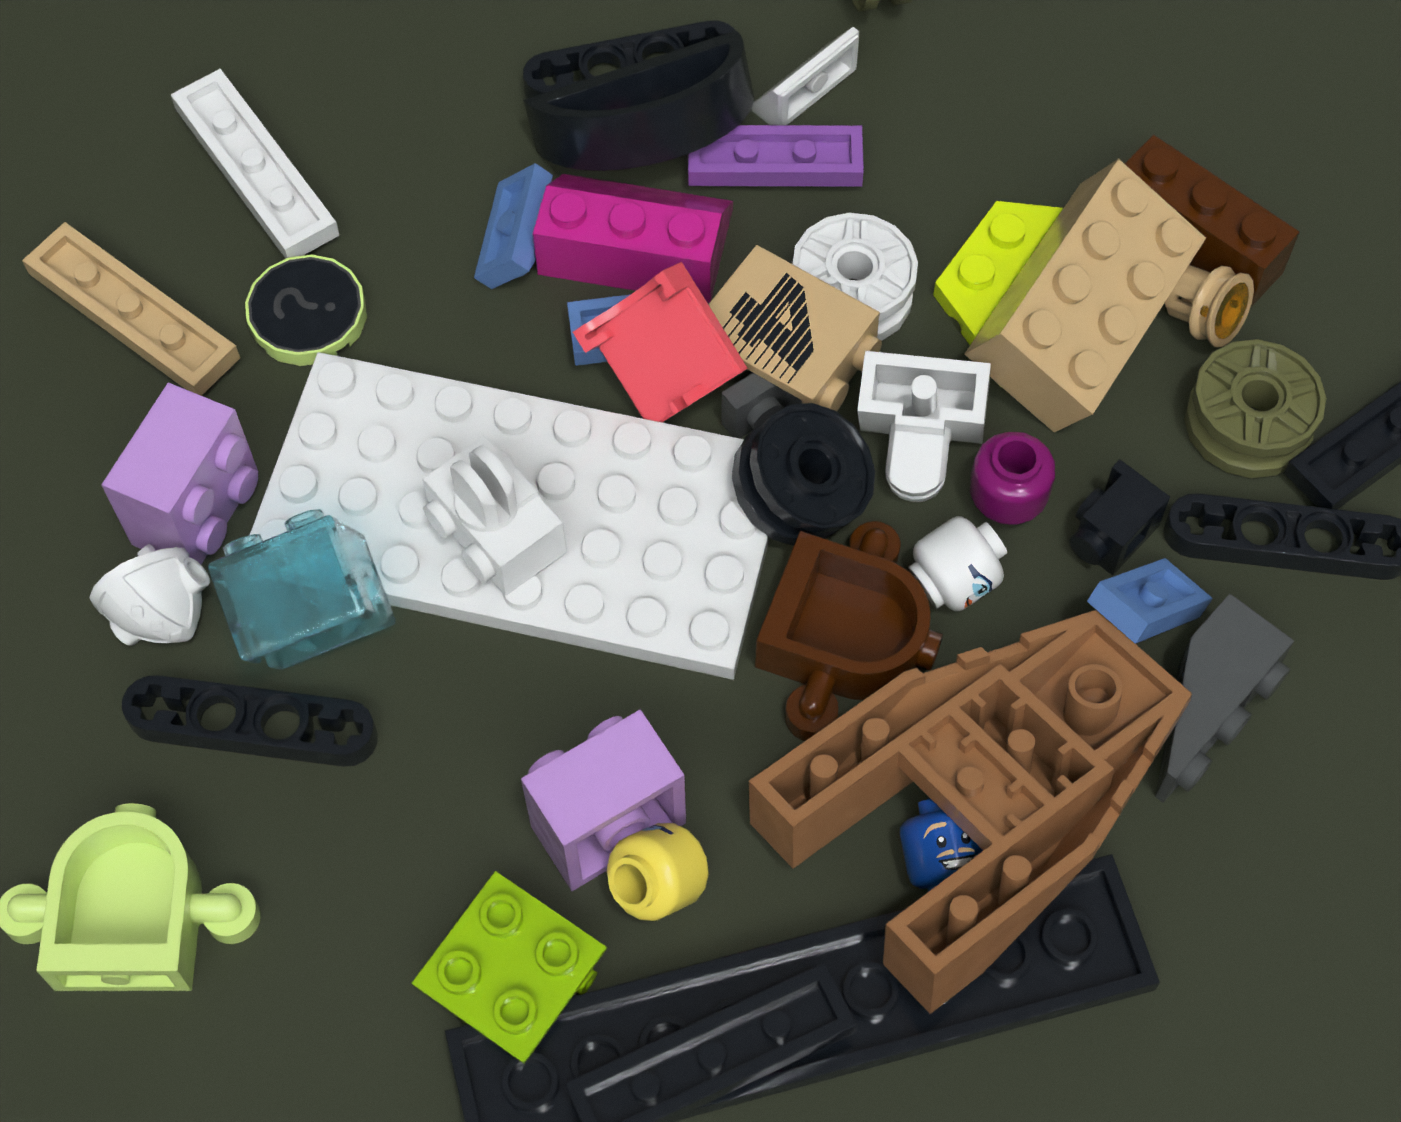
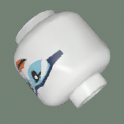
M955 516L917 541L913 548L915 563L910 565L908 569L920 583L928 600L936 609L945 604L953 611H962L1002 583L1004 571L999 559L1008 552L999 536L987 522L976 528L968 519L962 516Z

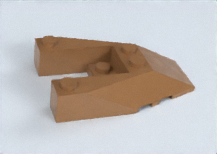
M1093 610L1020 634L1019 642L986 652L982 647L957 654L955 663L922 673L917 668L903 672L749 780L750 824L794 869L914 782L983 850L886 923L883 965L931 1014L984 973L1093 859L1190 703L1192 693L1101 613Z

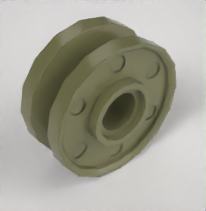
M1259 339L1236 341L1212 352L1199 369L1195 386L1188 398L1184 421L1191 443L1205 460L1224 472L1247 478L1277 476L1286 470L1290 460L1310 447L1314 433L1320 427L1324 418L1327 397L1320 376L1304 357L1281 344Z

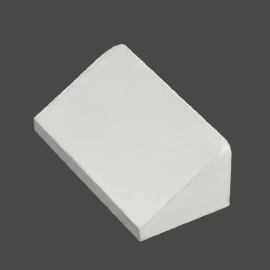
M852 27L829 42L753 102L751 110L769 125H788L856 70L859 31Z

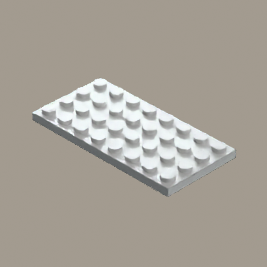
M317 352L240 559V565L244 574L734 680L770 537L750 522L737 501L732 482L734 455L744 439ZM483 435L488 438L505 458L508 457L538 490L539 496L562 520L564 525L567 552L507 596L491 578L483 583L474 575L462 556L461 552L465 548L452 534L447 538H443L431 525L423 510V507L428 504L422 478Z

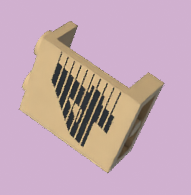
M758 245L753 248L708 304L746 364L747 370L802 400V404L814 403L837 412L848 393V382L858 370L863 371L865 351L879 352L882 346V340L877 338L879 311Z

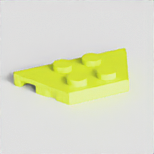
M996 201L937 279L933 296L946 314L960 324L961 334L969 345L978 335L1063 208Z

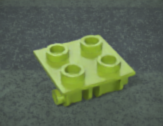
M495 871L411 984L525 1064L574 994L577 992L582 995L589 990L597 977V972L593 968L605 953L607 947Z

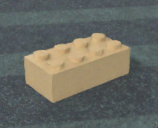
M1117 159L1080 183L964 355L973 362L991 363L990 377L1054 433L1093 415L1206 237L1120 159Z

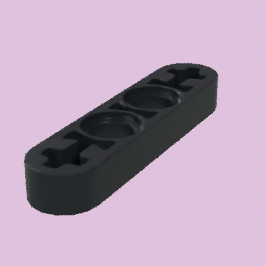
M718 20L704 21L543 52L533 56L523 68L525 95L528 99L595 77L589 71L600 63L614 64L620 69L644 61L647 56L655 52L669 53L733 32L735 29L729 24ZM579 70L580 81L574 82L572 71ZM553 77V81L556 84L546 86L543 78Z
M1187 494L1178 498L1171 506L1163 529L1165 540L1170 548L1178 554L1190 558L1377 580H1390L1401 575V519L1390 515L1207 494ZM1187 517L1199 518V526L1204 529L1202 535L1191 533L1190 525L1185 523ZM1224 519L1231 521L1226 536L1227 539L1221 538L1225 528L1221 527ZM1249 521L1262 522L1273 531L1275 540L1268 545L1253 544L1244 537L1241 526ZM1313 528L1329 531L1336 538L1338 549L1328 553L1316 551L1307 543L1305 532ZM1355 534L1357 539L1354 546L1359 547L1356 554H1351L1349 551ZM1378 538L1387 540L1389 549L1396 551L1393 557L1383 556L1382 547L1375 544Z
M160 675L145 676L136 680L127 688L122 698V711L131 729L141 739L150 742L347 767L365 762L373 754L378 740V733L369 710L361 703L347 699ZM162 697L168 709L172 711L158 710L154 714L153 720H147L141 708L152 707L156 698ZM216 703H227L236 708V716L227 728L220 731H210L201 726V717L210 706ZM176 711L186 712L187 723L185 726H183L184 724ZM280 711H290L300 717L297 731L285 739H273L265 734V725L273 714ZM318 716L322 730H315L316 741L310 743L314 735L313 717ZM346 722H354L358 733L361 735H351L347 740V745H338L334 733L330 731H343Z

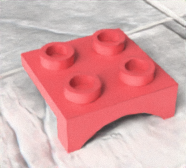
M682 262L661 271L634 293L572 332L585 353L599 347L642 418L663 423L748 369Z

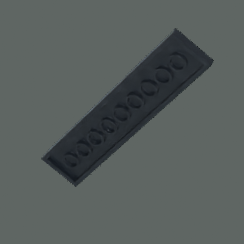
M1113 854L1092 859L984 973L931 1014L883 965L886 923L905 910L903 909L574 996L525 1064L470 1025L446 1030L445 1034L465 1122H580L566 1091V1082L825 962L857 1023L856 1033L669 1121L675 1122L1155 991L1160 981Z

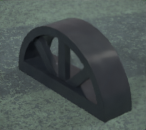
M736 30L525 99L524 104L536 151L541 157L566 168L608 171L637 168L668 161L717 141L731 132L746 118L753 106L754 93L744 41Z

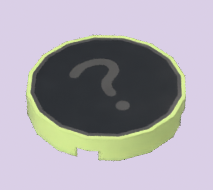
M312 254L289 257L268 267L253 282L245 301L246 321L256 343L258 342L266 350V353L275 360L298 366L313 365L317 352L338 356L336 351L344 348L348 343L351 347L360 337L367 319L363 288L352 270L335 259Z

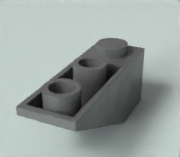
M1229 594L1192 635L1178 665L1176 680L1192 693V697L1165 741L1156 791V798L1163 803L1179 785L1187 792L1196 785L1213 762L1212 759L1205 755L1218 739L1228 746L1242 731L1252 716L1245 709L1246 706L1257 694L1268 700L1291 670L1283 664V661L1294 640L1232 594Z

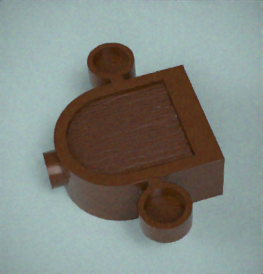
M871 521L858 526L851 535L849 547L800 531L757 637L755 668L806 684L796 688L787 699L785 714L786 725L789 731L802 741L808 740L838 718L839 707L834 694L848 699L865 700L905 671L914 668L919 669V667L931 671L934 666L943 634L929 629L931 618L927 596L917 579L909 571L897 564L901 546L900 538L897 532L888 524Z

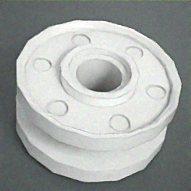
M845 213L826 217L809 227L795 245L793 265L880 312L878 339L884 340L901 328L911 312L918 260L911 241L895 225L874 215Z

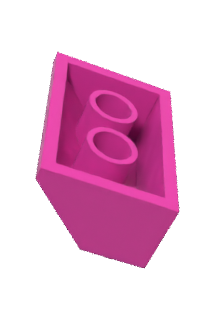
M562 174L546 185L533 231L538 275L636 291L661 271L682 262L706 302L710 303L731 219L733 201Z

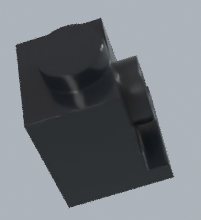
M1119 459L1111 469L1105 490L1096 488L1079 507L1075 517L1080 521V525L1069 540L1073 551L1085 562L1099 565L1113 576L1160 526L1170 496Z

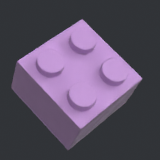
M168 382L101 486L131 545L142 549L150 544L154 547L155 551L174 547L185 548L190 554L189 558L195 559L202 565L206 556L214 554L222 545L227 532V522L239 503H246L252 496L258 482V469L235 409Z
M641 709L624 719L621 716H615L603 721L590 732L588 740L566 753L562 750H556L544 755L530 767L529 774L521 778L531 828L571 891L607 871L609 854L620 840L657 823H675L679 826L686 824L684 774Z

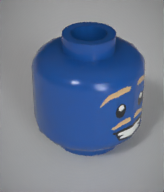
M931 799L918 802L920 815L907 819L900 827V838L909 881L915 887L927 889L928 892L983 851Z

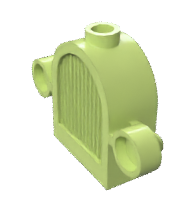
M136 803L118 805L114 813L105 814L90 820L67 838L53 861L47 893L37 885L20 884L6 891L0 898L1 929L17 943L34 944L40 942L36 971L54 991H192L199 926L204 924L210 934L222 943L236 944L247 940L254 934L261 918L260 908L251 892L242 885L227 883L217 886L209 893H202L201 879L197 867L178 836L170 827L156 818V810L154 808Z

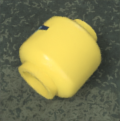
M657 823L620 840L609 854L606 869L609 889L615 901L627 914L645 921H658L695 903L706 889L709 875L707 857L700 842L689 830L675 823Z

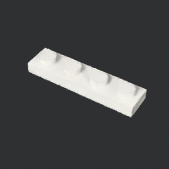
M221 69L170 94L176 111L285 259L303 256L340 236L335 219Z

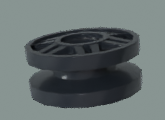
M814 403L788 405L764 421L762 426L753 430L745 437L734 455L732 482L738 504L750 522L772 540L794 546L800 531L826 539L862 515L874 493L876 471L869 446L852 423L835 410ZM800 470L805 474V476L807 477V479L804 478V476L802 475V473L800 472Z

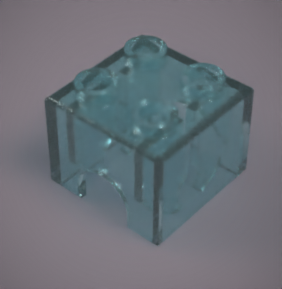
M321 509L306 511L291 517L284 523L286 532L263 541L260 534L236 539L223 547L225 557L212 561L208 565L211 579L239 656L247 662L258 664L262 662L260 657L264 656L270 668L284 670L391 627L396 621L365 536L339 521V519L330 515L324 516Z

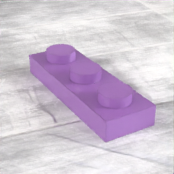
M738 125L717 141L689 153L688 158L689 186L862 187L863 184L862 126Z

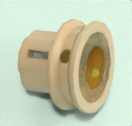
M1189 265L1165 301V307L1170 316L1189 323V331L1194 339H1207L1213 347H1223L1230 343L1238 334L1248 316L1254 294L1253 280L1249 274H1235L1229 266H1220L1210 273Z

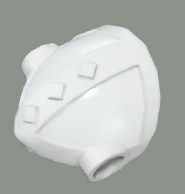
M148 544L137 552V557L121 563L106 573L93 586L89 597L93 606L110 621L113 633L124 644L132 646L140 640L153 643H179L191 640L194 636L201 614V591L209 585L210 578L198 561L189 558L190 554L185 548L174 547L155 551L154 547Z

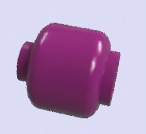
M1011 431L994 435L983 443L974 458L970 477V495L976 508L986 518L1008 525L1022 524L1031 521L1039 515L1050 498L1055 481V461L1049 448L1036 437L1024 432Z

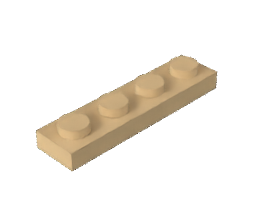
M66 222L59 226L22 260L29 275L188 391L202 396L240 359L235 344Z

